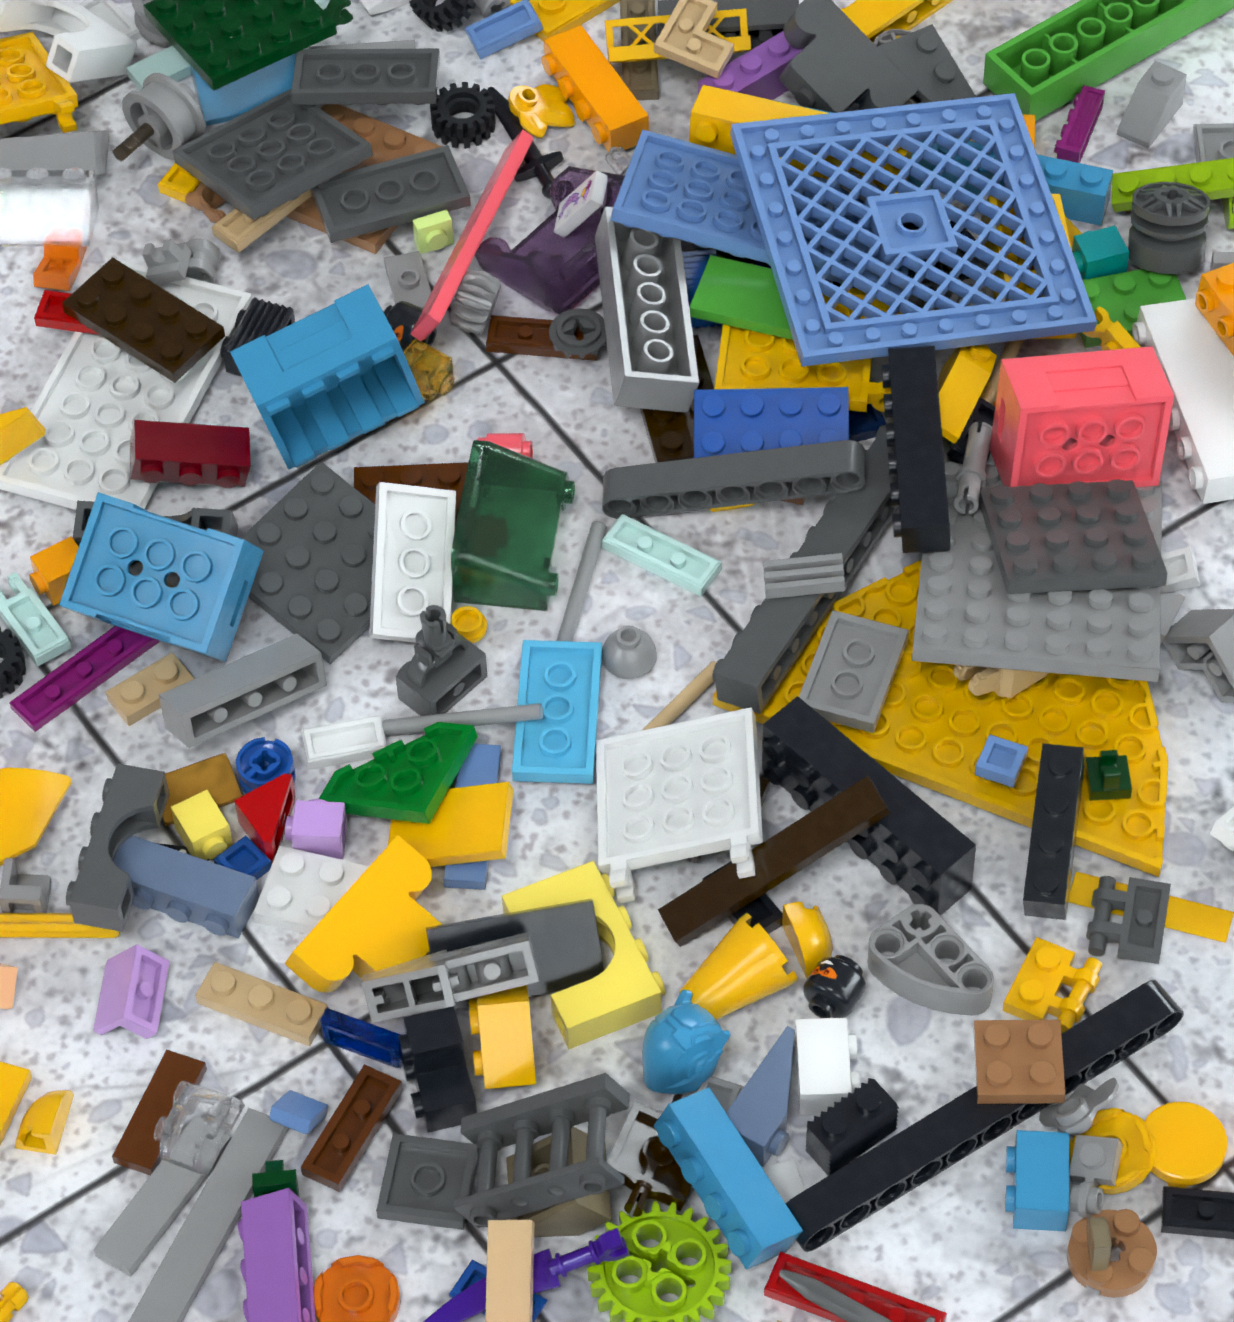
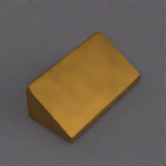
M222 753L165 773L170 795L162 818L165 826L174 824L171 806L205 790L209 791L218 808L234 803V800L240 798L242 795L227 754Z

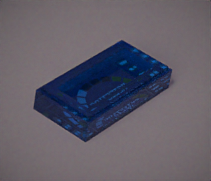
M326 1008L320 1019L323 1039L326 1043L401 1069L402 1053L398 1036L401 1034Z

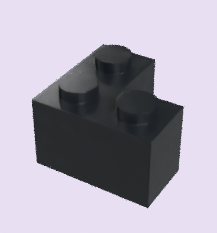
M454 1006L403 1017L405 1034L399 1035L398 1040L406 1082L414 1081L417 1092L410 1093L416 1119L424 1117L428 1133L461 1125V1119L476 1114L477 1107L466 1066L464 1042Z

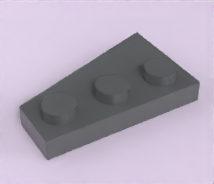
M933 24L878 46V49L918 89L916 93L921 97V103L976 97Z

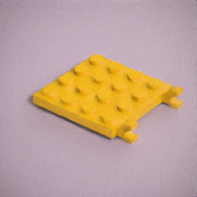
M33 32L0 39V125L10 122H27L33 117L56 114L59 127L63 133L76 131L77 124L72 117V112L78 107L77 94L68 81L46 67L49 54Z
M851 288L848 293L861 300L867 295L857 288ZM822 294L825 304H827L831 298ZM877 299L871 304L885 313L890 308V306ZM840 303L835 308L836 311L847 317L853 313V310ZM723 324L714 389L848 387L849 411L867 412V404H872L876 410L884 412V394H891L890 388H883L882 382H870L872 358L801 367L793 340Z

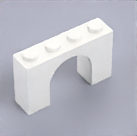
M0 0V32L37 30L54 35L46 67L69 83L127 75L126 67L131 65L137 42L74 0Z

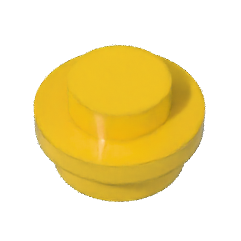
M464 606L453 612L451 624L460 635L471 643H476L485 636L487 620L477 608Z

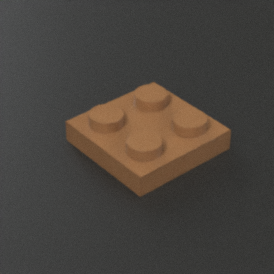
M974 1020L977 1104L1065 1103L1060 1020Z

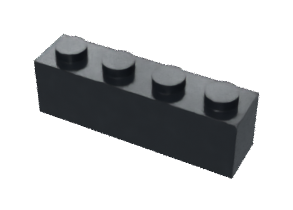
M1042 743L1023 895L1025 916L1066 920L1085 768L1084 747Z

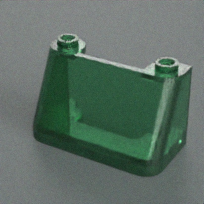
M473 441L451 551L454 602L547 611L550 596H556L558 591L559 574L552 573V557L561 510L565 511L567 503L573 504L575 496V481L569 480L567 472L490 441Z

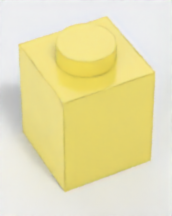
M208 790L171 806L175 829L192 856L204 860L214 859L233 845L230 826Z

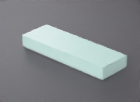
M624 514L619 517L602 539V549L701 597L722 570L721 561Z

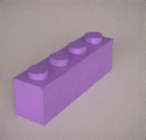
M784 31L728 63L719 79L708 75L698 81V95L702 86L707 85L774 100L789 91L779 80V76L789 62L804 48L800 49L792 46L786 40Z
M289 1188L241 1201L242 1219L238 1221V1231L244 1245V1259L241 1260L240 1268L243 1279L246 1282L247 1299L243 1301V1311L247 1322H316L307 1204Z

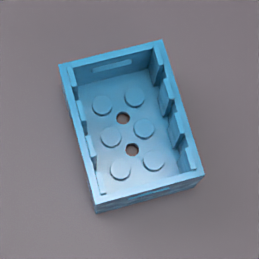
M369 284L334 300V304L266 337L263 335L230 351L288 470L293 467L297 468L328 450L331 451L350 442V439L363 433L366 434L384 425L385 422L397 416H403L425 403L399 341Z
M98 492L59 606L83 616L226 662L264 550L244 539L207 528V530L200 529L148 512L133 503ZM140 561L143 564V570L139 575L134 576L130 572V566L133 562ZM177 573L180 578L179 584L176 587L170 588L166 583V579L169 574Z

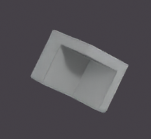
M5 858L0 885L2 913H47L52 883L50 876L18 874L14 858Z

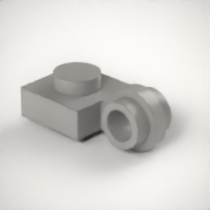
M1076 1135L1069 1177L1073 1182H1079L1081 1185H1074L1071 1190L1070 1208L1072 1212H1078L1080 1217L1091 1218L1093 1214L1101 1213L1104 1197L1103 1190L1098 1188V1185L1115 1186L1123 1148L1119 1139Z

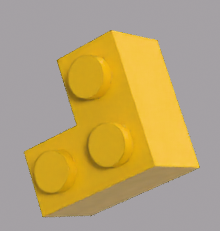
M527 985L469 999L471 1035L480 1034L481 1050H473L475 1076H484L485 1089L535 1085L536 1075Z

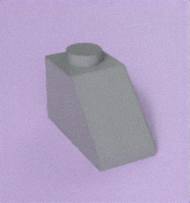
M1154 61L1137 83L1117 129V135L1149 149L1182 106L1187 74Z

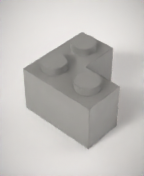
M1234 609L1190 610L1169 629L1162 642L1178 670H1203L1220 701L1234 703Z

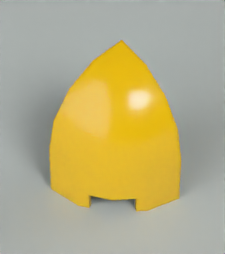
M802 902L784 904L782 927L807 979L821 959L831 957L833 951L831 935L818 906L815 905L812 909H807Z
M71 1090L47 1092L29 1106L20 1124L15 1141V1149L57 1154L74 1097Z

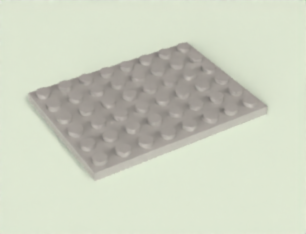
M951 461L944 462L950 522V550L922 552L912 661L1158 682L1160 671L1161 586L1008 594L980 505L973 514H969L970 503L966 506L965 514L958 512L954 508V498L958 489L955 481L956 474L963 464ZM986 465L987 482L985 488L1003 485L996 466ZM1162 481L1159 482V486L1136 488L1160 554L1162 541Z

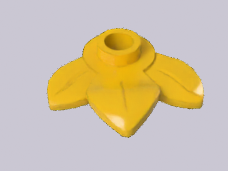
M542 84L532 88L526 85H519L514 87L508 96L510 111L519 118L520 125L527 132L538 138H543L547 126L572 128L575 124L572 110L566 104L569 98L565 99L557 86Z

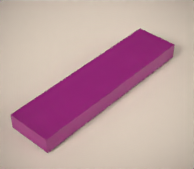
M114 626L9 702L10 708L36 732L158 644L159 640Z

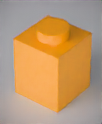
M72 536L30 556L33 573L29 574L30 581L38 595L45 593L53 606L60 603L79 548Z

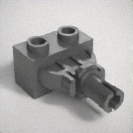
M431 605L426 608V612L422 611L420 614L422 629L417 632L415 637L416 642L420 646L418 644L414 646L415 654L412 660L406 662L395 676L398 699L420 716L447 713L487 677L486 653L460 635L452 624L446 622V612L442 607Z

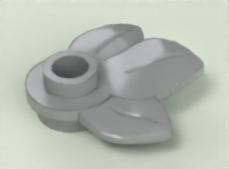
M1111 1078L1101 1084L1096 1090L1084 1084H1079L1071 1096L1065 1100V1103L1041 1109L1039 1121L1045 1127H1056L1058 1132L1068 1133L1073 1136L1084 1133L1092 1126L1097 1111L1115 1097L1119 1087L1117 1080Z

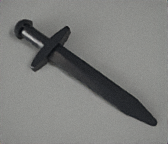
M489 87V96L492 95L494 99L495 114L513 141L522 130H526L520 125L519 118L510 111L508 100L494 87ZM532 141L524 157L526 164L518 169L514 177L515 181L519 182L537 177L543 187L542 194L546 198L555 199L559 197L563 189L562 183L559 180H555L549 170L564 160L562 152L558 151L542 156Z

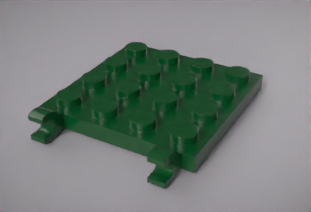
M153 0L143 5L145 16L213 91L336 35V26L345 25L353 20V15L345 8L351 5L350 0H330L324 10L314 0Z

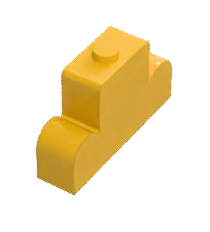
M397 835L295 948L284 964L311 988L318 992L328 993L339 988L351 971L355 972L362 979L364 975L426 956L430 952L426 927L443 925L415 901L420 897L432 879V869L429 862L403 838Z

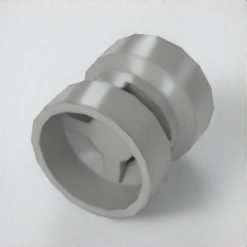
M196 238L189 240L186 244L192 253L186 277L213 283L216 274L214 268L217 266L220 258L219 248L211 241Z

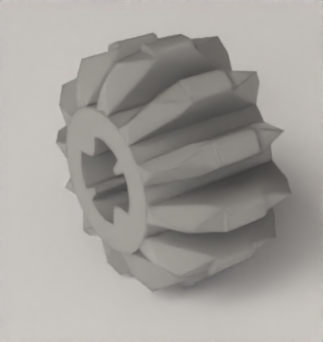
M469 269L465 273L454 297L449 315L451 324L467 333L481 334L488 325L501 289L499 279L483 270Z

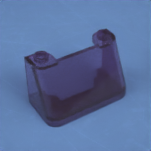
M568 166L555 178L550 188L551 201L556 211L512 250L507 242L499 237H489L484 240L475 253L479 266L483 271L491 273V276L498 278L500 282L550 313L561 314L564 311L574 309L600 285L595 234L605 206L614 207L625 176L601 172L608 176L603 205L564 238L554 233L559 204L595 172V170Z

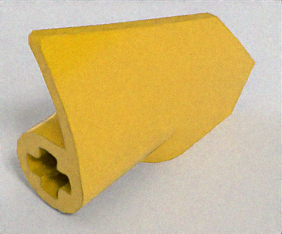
M29 768L0 769V866L4 864L5 858H15L38 845L58 806L72 784L69 776Z

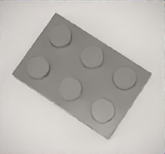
M832 610L799 697L827 721L874 733L906 647L909 630Z

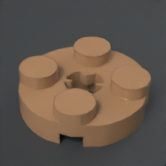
M1121 1209L1119 1211L1102 1210L1100 1214H1093L1092 1217H1104L1107 1219L1112 1246L1118 1247L1122 1251L1119 1254V1260L1110 1261L1107 1270L1091 1271L1087 1246V1218L1084 1217L1076 1222L1072 1228L1068 1244L1067 1262L1072 1275L1078 1283L1085 1288L1088 1285L1093 1289L1099 1290V1295L1112 1298L1131 1295L1145 1285L1155 1265L1157 1246L1153 1234L1140 1221L1139 1216L1134 1211L1129 1209Z

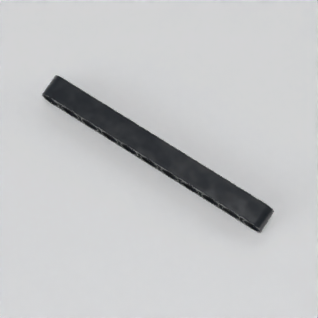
M1150 980L1061 1034L1065 1096L1074 1091L1079 1084L1087 1083L1165 1035L1181 1021L1184 1015L1183 1010L1158 981ZM976 1086L790 1199L786 1205L803 1230L796 1239L797 1243L805 1252L821 1247L1053 1103L977 1104Z

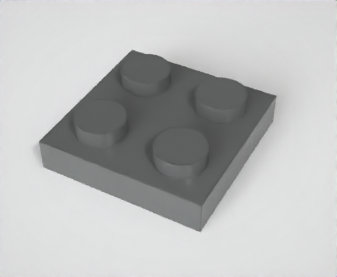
M393 1133L376 1209L377 1218L464 1230L466 1218L453 1209V1200L471 1195L479 1155L477 1144Z

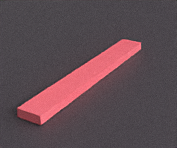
M522 130L504 150L436 282L422 314L410 334L419 341L425 340L440 324L533 141V136Z

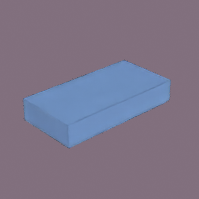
M529 0L519 1L465 27L466 34L480 60L543 30L541 21Z

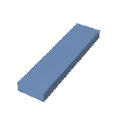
M474 744L457 773L455 788L498 783L502 754L501 745ZM489 860L445 865L444 887L485 890Z

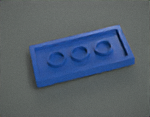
M848 387L694 390V458L849 440Z

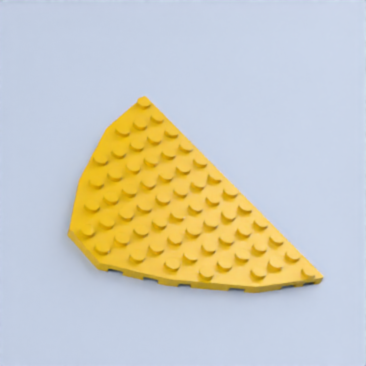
M921 560L904 567L903 573L889 580L884 577L836 601L834 607L825 617L761 714L754 712L756 722L764 724L797 696L799 697L832 610L908 629V641L874 733L830 722L834 727L891 774L1032 828L1042 743L1084 747L1085 760L1086 757H1099L1100 751L1117 750L1118 756L1127 755L1132 786L1131 798L1090 801L1084 768L1075 845L1159 877L1161 874L1169 760L1165 746L1163 747L1158 730L1159 723L1148 681L1048 673L1046 677L1012 698L1000 697L994 691L975 696L968 689L971 679L968 678L967 681H960L953 674L955 664L912 661ZM714 692V706L730 712L744 709L718 700L717 692ZM989 734L1028 747L1027 758L1014 788L975 775L976 764Z

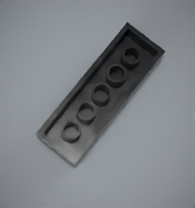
M797 696L763 724L762 771L772 784L780 785L789 792L800 808L804 810L809 809L812 812L866 776L872 780L891 813L846 842L849 843L852 851L859 858L867 859L875 865L887 882L892 885L897 884L909 894L914 904L928 905L941 916L972 889L976 844L800 697Z

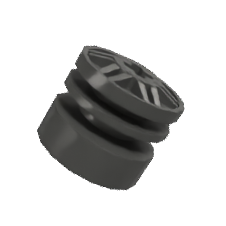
M1178 182L1150 183L1138 188L1132 196V226L1129 229L1127 247L1129 250V260L1144 270L1161 274L1186 273L1199 268L1204 262L1205 229L1208 227L1210 198L1202 190Z

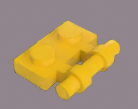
M1036 937L1003 1002L1002 1011L1023 1020H1045L1048 1014L1058 1018L1057 1020H1060L1061 1033L1072 1028L1074 1023L1080 1022L1085 1012L1083 1004L1088 994L1095 991L1100 981L1098 974L1102 963L1096 958L1089 957L1083 968L1076 969L1071 967L1074 962L1075 952ZM1062 984L1072 988L1069 996L1063 999L1057 997Z

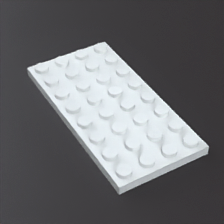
M116 259L147 278L148 267ZM185 277V280L158 285L222 325L225 337H232L236 330L235 322L241 309L246 310L252 300L251 293ZM74 332L31 409L33 415L46 429L45 436L0 465V490L74 510L77 508V500L95 501L99 492L145 509L158 482L147 483L142 480L130 479V436L134 420L190 423L223 360L220 351L225 337L174 383L104 337L96 334Z

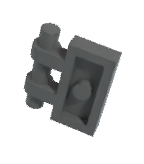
M1101 876L1098 888L1093 891L1091 904L1095 910L1093 921L1089 922L1087 926L1086 937L1090 940L1088 953L1094 956L1104 955L1106 943L1111 941L1119 943L1117 958L1159 964L1171 884L1129 877L1127 891L1115 890V878ZM1112 910H1124L1122 924L1110 922Z

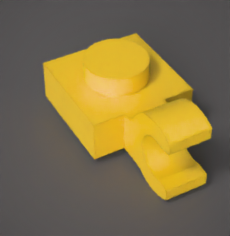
M1100 306L1095 310L1096 319L1100 324L1096 325L1094 331L1082 332L1088 337L1101 339L1100 346L1102 351L1140 348V345L1118 320L1113 323L1108 312Z

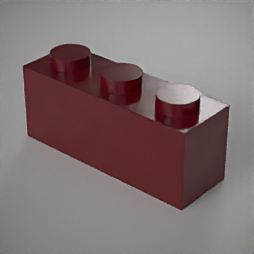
M134 420L130 436V479L142 480L147 483H157L160 481L179 482L188 486L210 484L219 485L224 488L245 487L251 467L250 432L248 427Z

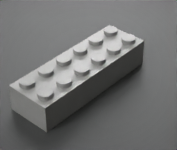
M605 206L595 234V244L614 406L688 413L694 398V390H697L699 385L681 241L680 239L666 238L658 233L640 228H629L621 223L610 221L613 207Z

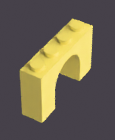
M594 861L502 895L503 914L590 898L593 900L599 939L610 948L613 958L608 967L598 976L551 994L552 1017L568 1050L662 1013L661 996L666 994L659 973L657 971L651 973L646 963L649 959L640 938L634 940L629 930L632 928L625 907L623 905L617 907L613 899L615 891L609 884V876L607 873L601 875Z

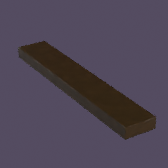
M866 776L752 849L756 876L739 879L737 864L730 863L659 908L658 911L674 941L681 947L891 812L872 780Z

